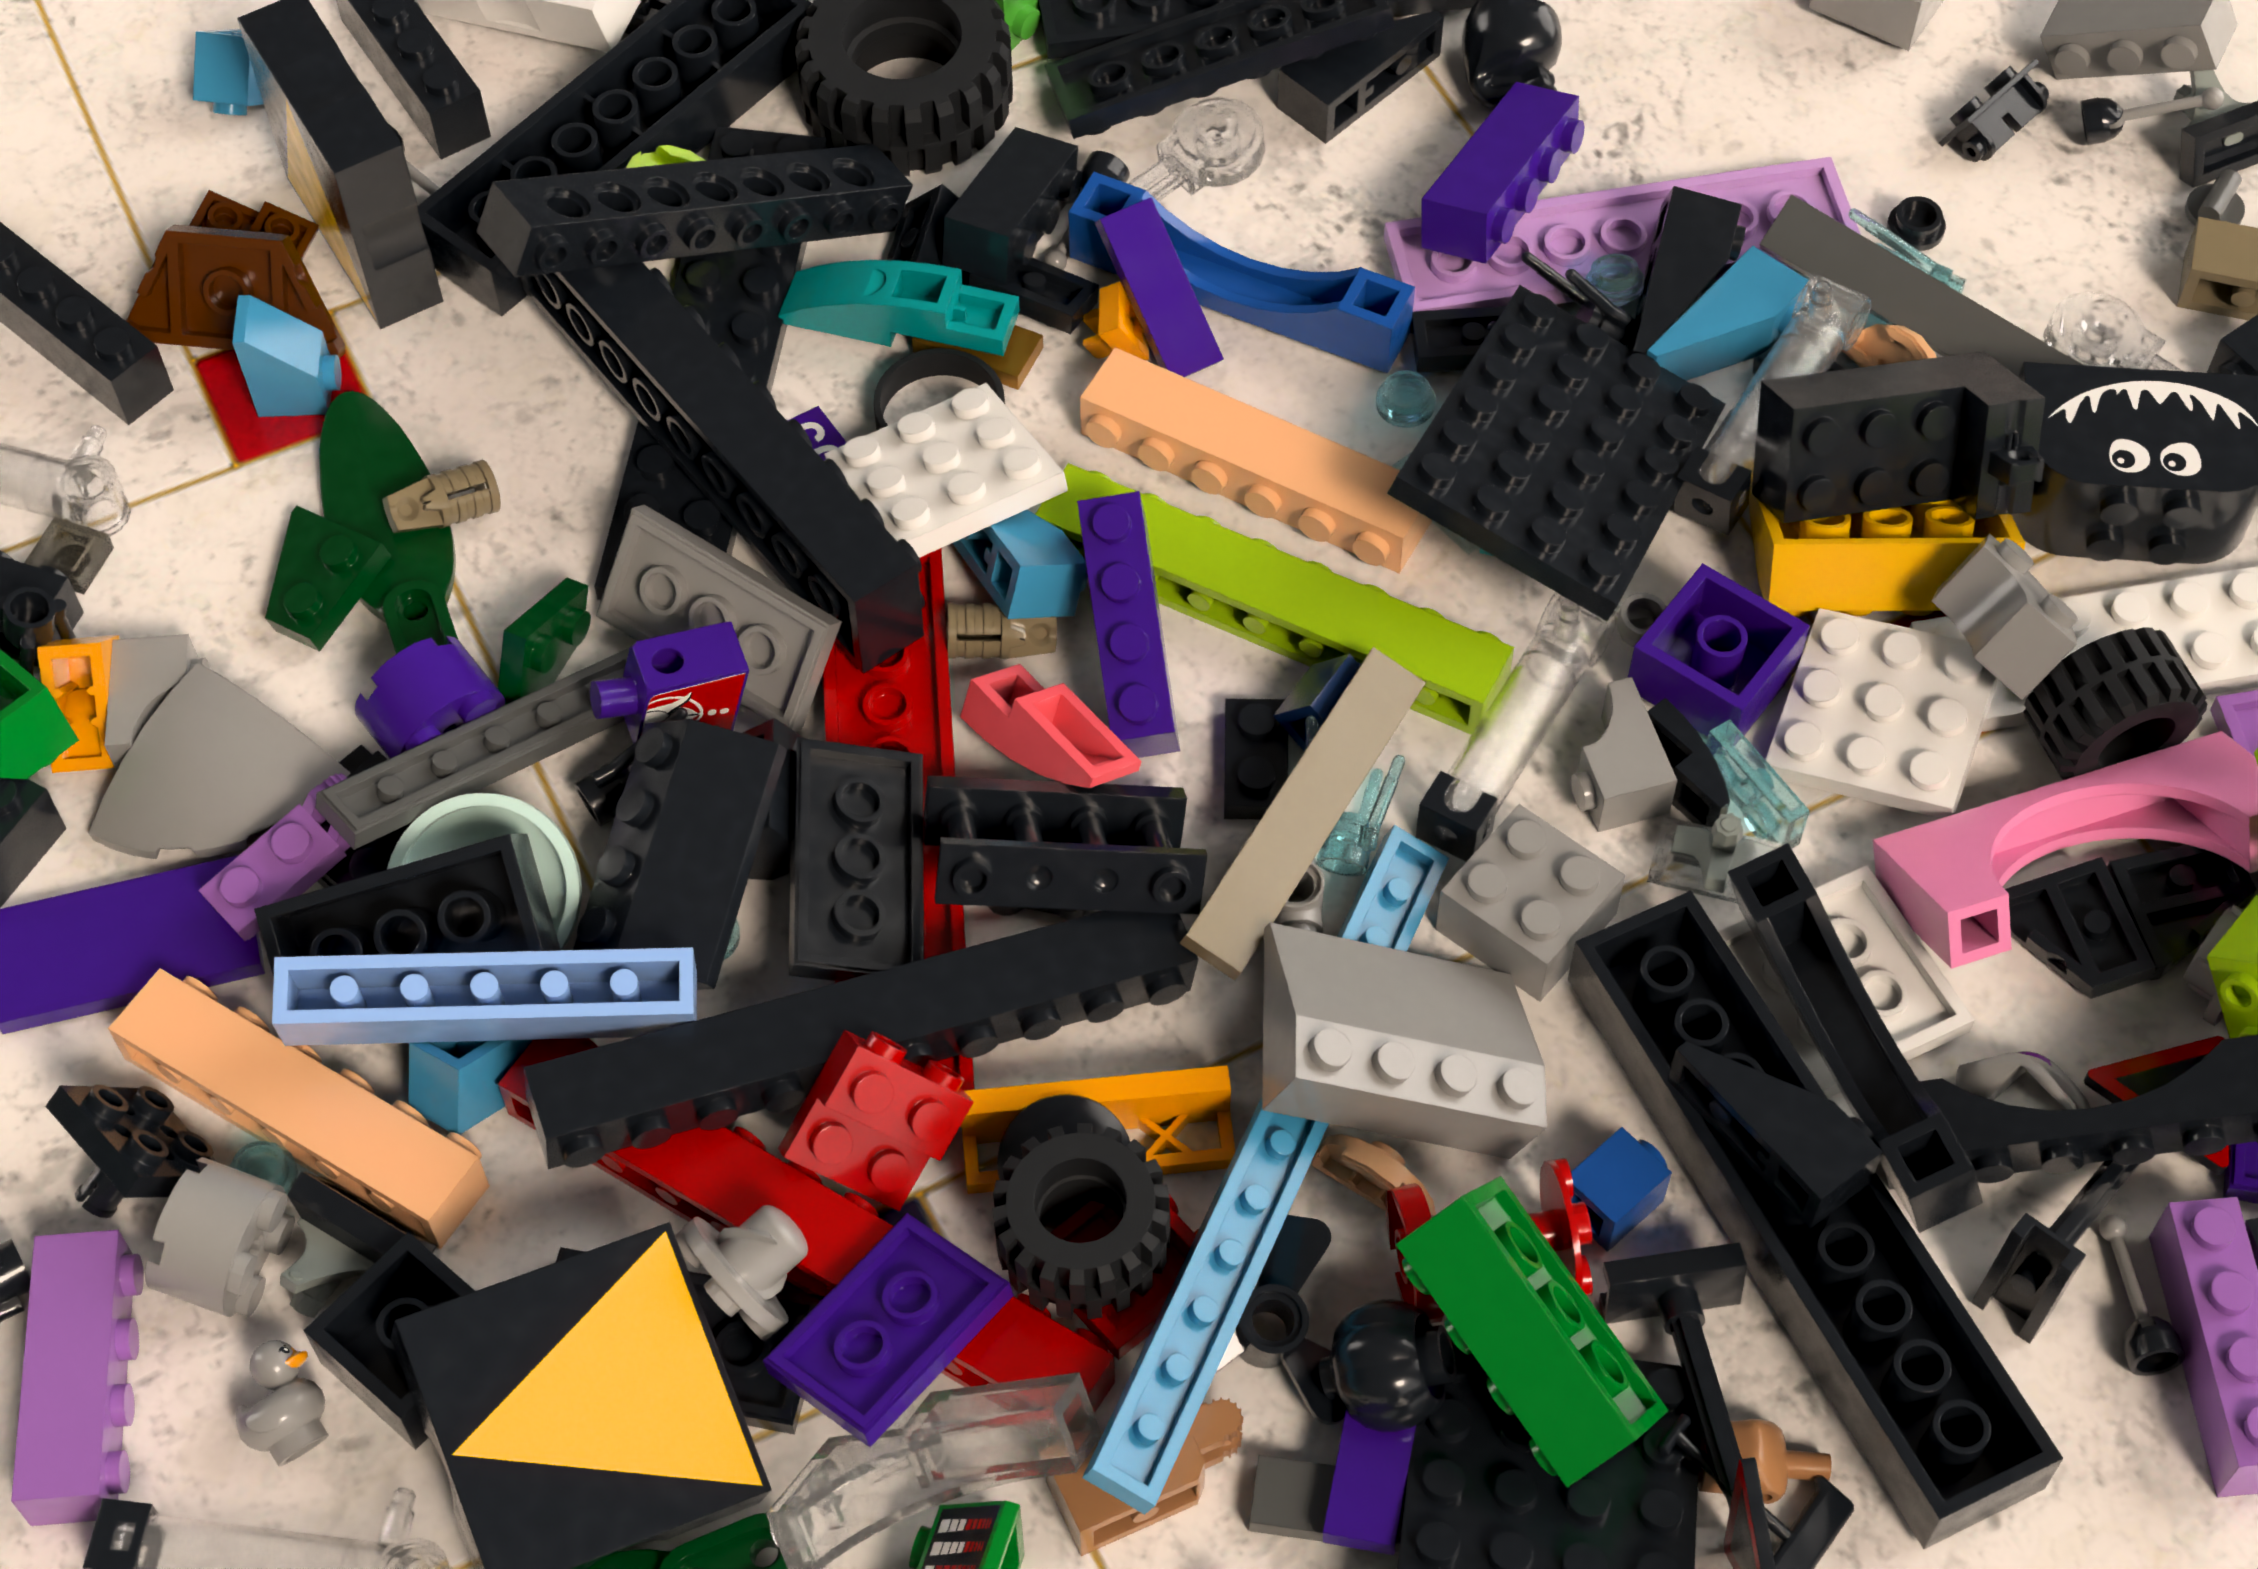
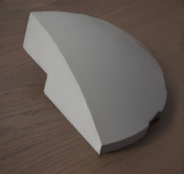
M197 662L169 692L140 731L104 794L88 833L94 841L110 849L150 859H157L160 849H191L200 858L224 855L247 848V838L249 835L275 825L298 804L303 806L308 793L317 785L322 784L323 780H326L329 776H333L335 773L337 775L342 773L347 777L351 773L320 746L261 701L228 679Z

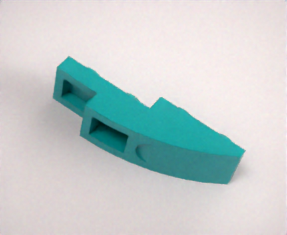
M860 260L818 265L797 271L778 317L783 319L786 325L889 347L892 346L897 333L1004 356L1020 311L1019 296L962 285V269L908 261Z

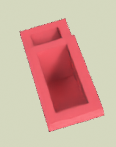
M1021 664L982 675L970 681L960 718L994 748L1036 774L1064 784L1092 788L1139 771L1142 761L1064 683L1044 689Z

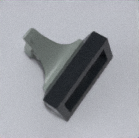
M2214 70L2189 71L2191 85L2184 84L2181 88L2177 89L2176 95L2173 98L2177 100L2198 96L2210 87L2219 88L2224 94V102L2216 110H2208L2203 106L2181 110L2188 116L2191 122L2181 130L2179 179L2193 188L2216 180L2224 169H2232L2237 172L2258 164V101L2242 103L2232 99L2224 91Z
M301 1171L287 1196L301 1217L297 1223L305 1234L306 1247L302 1256L291 1267L281 1273L280 1285L294 1293L289 1304L294 1310L307 1317L315 1318L343 1279L363 1275L407 1232L413 1235L432 1253L437 1245L334 1182Z

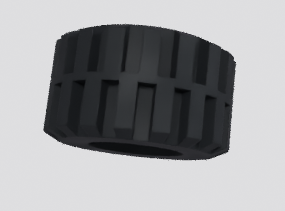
M2143 627L2136 630L2132 628L2102 637L2065 657L2027 696L2024 703L2026 709L2023 713L2062 780H2066L2181 744L2203 719L2202 715L2206 712L2208 704L2205 701L2207 699L2166 633L2161 630L2154 631L2153 628Z
M1077 1123V1133L1064 1134L1062 1125L1047 1129L1048 1140L1040 1143L1033 1136L1021 1145L1023 1159L1021 1160L1011 1155L1002 1167L1004 1181L996 1180L992 1213L998 1258L1002 1270H1008L1009 1282L1018 1294L1028 1289L1031 1305L1043 1311L1049 1302L1056 1304L1058 1317L1072 1319L1074 1309H1087V1320L1103 1318L1102 1307L1110 1304L1113 1305L1118 1313L1131 1306L1130 1293L1132 1291L1144 1297L1152 1289L1153 1273L1162 1274L1167 1263V1248H1170L1171 1235L1170 1198L1168 1185L1163 1184V1171L1156 1159L1146 1162V1148L1136 1139H1133L1126 1146L1123 1145L1121 1131L1107 1126L1103 1135L1093 1134L1092 1123ZM1079 1200L1102 1203L1113 1209L1122 1218L1117 1227L1109 1234L1098 1240L1085 1243H1074L1059 1239L1048 1232L1043 1226L1048 1216L1057 1208Z

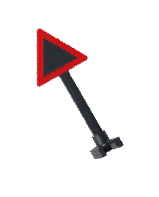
M2214 1036L2093 1068L2087 1072L2084 1084L2112 1104L2130 1100L2166 1085L2198 1064L2225 1038ZM2226 1145L2221 1151L2209 1155L2196 1156L2187 1154L2217 1175L2223 1174L2229 1165V1145ZM2113 1160L2104 1161L2050 1228L2028 1213H2025L2011 1230L1971 1302L1981 1310H1984L1994 1297L2026 1320L2018 1336L2030 1344L2044 1327L2086 1257V1254L2074 1245L2140 1164L2122 1165L2115 1163Z
M1740 1242L1603 1262V1273L1608 1288L1607 1292L1600 1293L1599 1303L1604 1321L1609 1324L1660 1316L1665 1332L1673 1337L1715 1481L1728 1502L1729 1516L1723 1545L1733 1569H1776L1755 1457L1744 1459L1741 1457L1702 1329L1705 1323L1704 1309L1741 1304L1747 1263Z

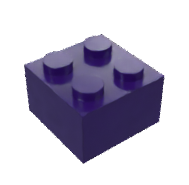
M1702 563L1634 646L1628 678H1633L1641 698L1653 705L1666 698L1683 714L1696 731L1732 752L1797 670L1810 625Z

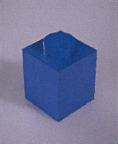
M1621 1127L1571 1171L1574 1195L1571 1201L1572 1203L1584 1202L1586 1204L1591 1221L1592 1238L1608 1252L1664 1201L1672 1172L1667 1168V1163L1662 1154L1652 1144L1645 1140L1637 1141Z

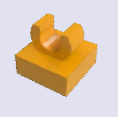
M1118 281L1100 288L1099 308L1089 311L1084 315L1083 322L1096 335L1084 339L1083 346L1098 359L1109 356L1116 347L1143 360H1149V343L1122 283Z

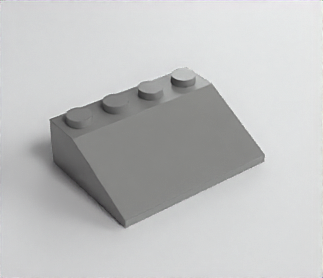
M1271 922L1264 928L1263 1111L1511 1159L1547 1129L1545 1065L1511 974Z

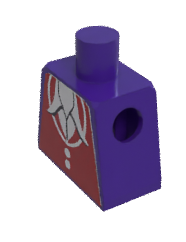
M732 622L717 623L635 642L629 648L623 678L592 681L590 701L595 718L604 719L624 716L633 743L641 737L645 723L660 722L681 707L685 708L688 712L686 719L696 720L733 731L749 668Z

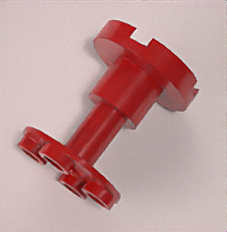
M1560 1158L1544 1161L1540 1169V1201L1542 1211L1528 1214L1587 1296H1591L1593 1293L1591 1271L1586 1256L1584 1254L1581 1255L1580 1245L1592 1243V1227L1588 1209L1584 1202L1572 1203L1571 1201L1574 1195V1188L1567 1159ZM1416 1183L1402 1185L1399 1188L1387 1191L1385 1200L1390 1250L1396 1249L1400 1272H1394L1401 1301L1412 1304L1426 1312L1431 1323L1441 1322L1444 1317L1443 1311L1431 1294L1425 1295L1421 1293L1411 1283L1402 1266V1260L1405 1257L1395 1245L1434 1217L1431 1216L1421 1187Z

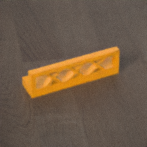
M1228 1065L964 1091L974 1102L961 1124L968 1194L993 1192L996 1180H1000L998 1170L979 1172L977 1144L1001 1142L1006 1128L1020 1111L1039 1099L1053 1095L1073 1094L1090 1098L1108 1108L1119 1119L1125 1130L1139 1128L1155 1140L1154 1144L1146 1151V1162L1156 1159L1163 1171V1175L1228 1169L1236 1152L1230 1113L1231 1085ZM1217 1121L1220 1148L1193 1151L1176 1139V1137L1188 1123ZM1170 1125L1166 1130L1160 1127ZM1165 1149H1168L1170 1152H1172L1162 1154Z

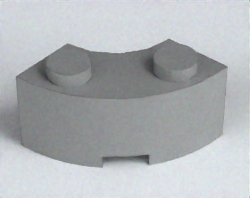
M1989 534L1938 587L1932 602L1950 618L1965 636L1972 648L1973 657L2023 700L2077 645L2076 635L2072 626L2078 621V618L2062 600L2053 594H2049L2028 571L2034 565V562L2019 545L2007 538L2000 543Z

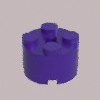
M446 636L448 644L438 646L432 638H428L406 647L386 661L373 674L371 679L377 685V688L369 699L366 700L361 693L359 694L355 703V714L389 759L505 705V698L457 638Z

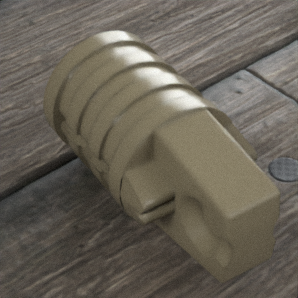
M483 459L475 461L470 465L458 466L453 470L447 469L439 474L424 476L422 480L382 499L393 533L437 527L442 529L451 526L453 523L458 524L470 518L482 517L487 513L499 512L501 507L496 479L490 466ZM470 489H475V492L462 495L453 499H448V496L464 492Z
M947 603L948 659H956V657H964V659H973L974 657H982V659H991V657L1010 659L1054 653L1056 651L1057 618L1055 616L1007 619L998 605H992V603H982V605L974 603Z

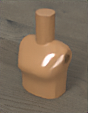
M1761 1419L1731 1421L1742 1459L1755 1457L1764 1504L1777 1502L1783 1497L1787 1489L1788 1479L1814 1481L1815 1477L1824 1476L1827 1480H1830L1832 1467L1830 1454L1787 1450L1782 1429L1771 1421ZM1700 1430L1699 1448L1705 1454H1707V1450ZM1699 1466L1698 1490L1701 1492L1723 1494L1716 1481Z

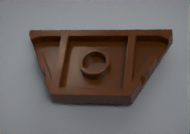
M172 225L165 231L155 252V261L151 269L145 273L136 292L139 295L128 318L125 320L153 343L235 350L232 340L238 295H251L323 331L330 355H338L340 359L346 353L345 343L290 236L286 234Z

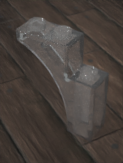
M1080 1373L930 1392L902 1428L886 1430L870 1448L853 1435L829 1437L766 1512L773 1541L780 1548L787 1568L823 1569L840 1555L881 1530L923 1510L973 1492L1027 1479L1076 1473L1102 1436Z

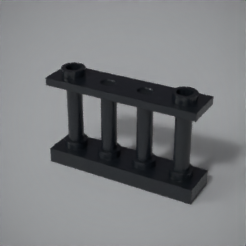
M949 776L927 777L923 817V843L926 846H940L934 897L936 904L1198 915L1201 907L1208 854L1206 849L1181 848L1187 796L1184 788L1100 784L1092 788H1085L1055 781Z

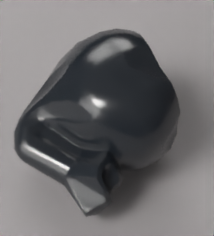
M1478 0L1473 5L1464 23L1462 53L1469 88L1474 98L1482 106L1488 108L1496 107L1515 82L1557 91L1554 86V74L1549 70L1557 63L1562 46V33L1558 16L1550 5L1539 0Z

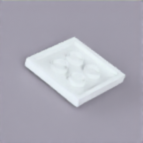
M987 383L975 388L964 389L950 399L920 412L907 414L893 424L868 435L855 437L845 445L824 453L826 459H832L839 466L847 480L848 488L859 500L864 498L870 500L879 511L886 530L897 541L905 539L913 547L919 558L1068 491L1064 471Z
M1819 608L1764 762L1765 777L1940 819L1953 815L1956 812L1998 679L1973 657L1972 648L1966 640Z
M1868 865L1814 888L1866 992L1906 1061L1971 1031L1975 1019ZM1746 920L1718 931L1826 1097L1829 1098L1840 1093V1089Z

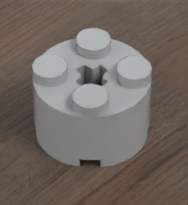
M201 1157L197 1160L201 1172L197 1173L187 1169L176 1183L162 1210L152 1240L164 1244L160 1264L147 1260L145 1282L153 1290L221 1315L231 1317L239 1313L250 1317L262 1298L266 1279L258 1275L269 1253L280 1255L286 1248L294 1228L295 1217L284 1213L288 1196L281 1185Z

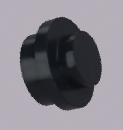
M1912 196L1901 201L1890 212L1887 221V232L1893 242L1902 248L1912 251H1926L1936 247L1942 241L1946 230V222L1940 206L1933 200L1922 196Z

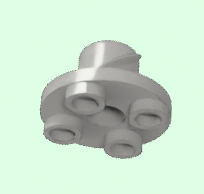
M763 1205L739 1227L724 1228L721 1232L717 1231L702 1218L696 1216L675 1235L684 1258L697 1269L704 1266L712 1276L704 1284V1288L713 1301L727 1315L732 1317L739 1312L749 1328L763 1341L769 1339L788 1323V1316L775 1295L782 1290L787 1273L807 1256L808 1245L800 1228L786 1213L774 1206Z

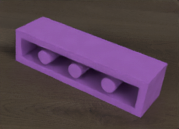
M2238 1197L2169 1202L2151 1232L2149 1240L2171 1324L2179 1335L2186 1357L2182 1362L2216 1497L2258 1494V1270Z
M119 1230L34 1236L11 1502L30 1526L96 1521L103 1498L118 1500L119 1494H125L129 1489L130 1463L127 1452L122 1450L123 1427L132 1425L135 1414L134 1393L131 1384L127 1383L128 1361L136 1360L139 1352V1330L135 1318H131L133 1296L141 1295L143 1290L144 1272L140 1255L131 1252Z

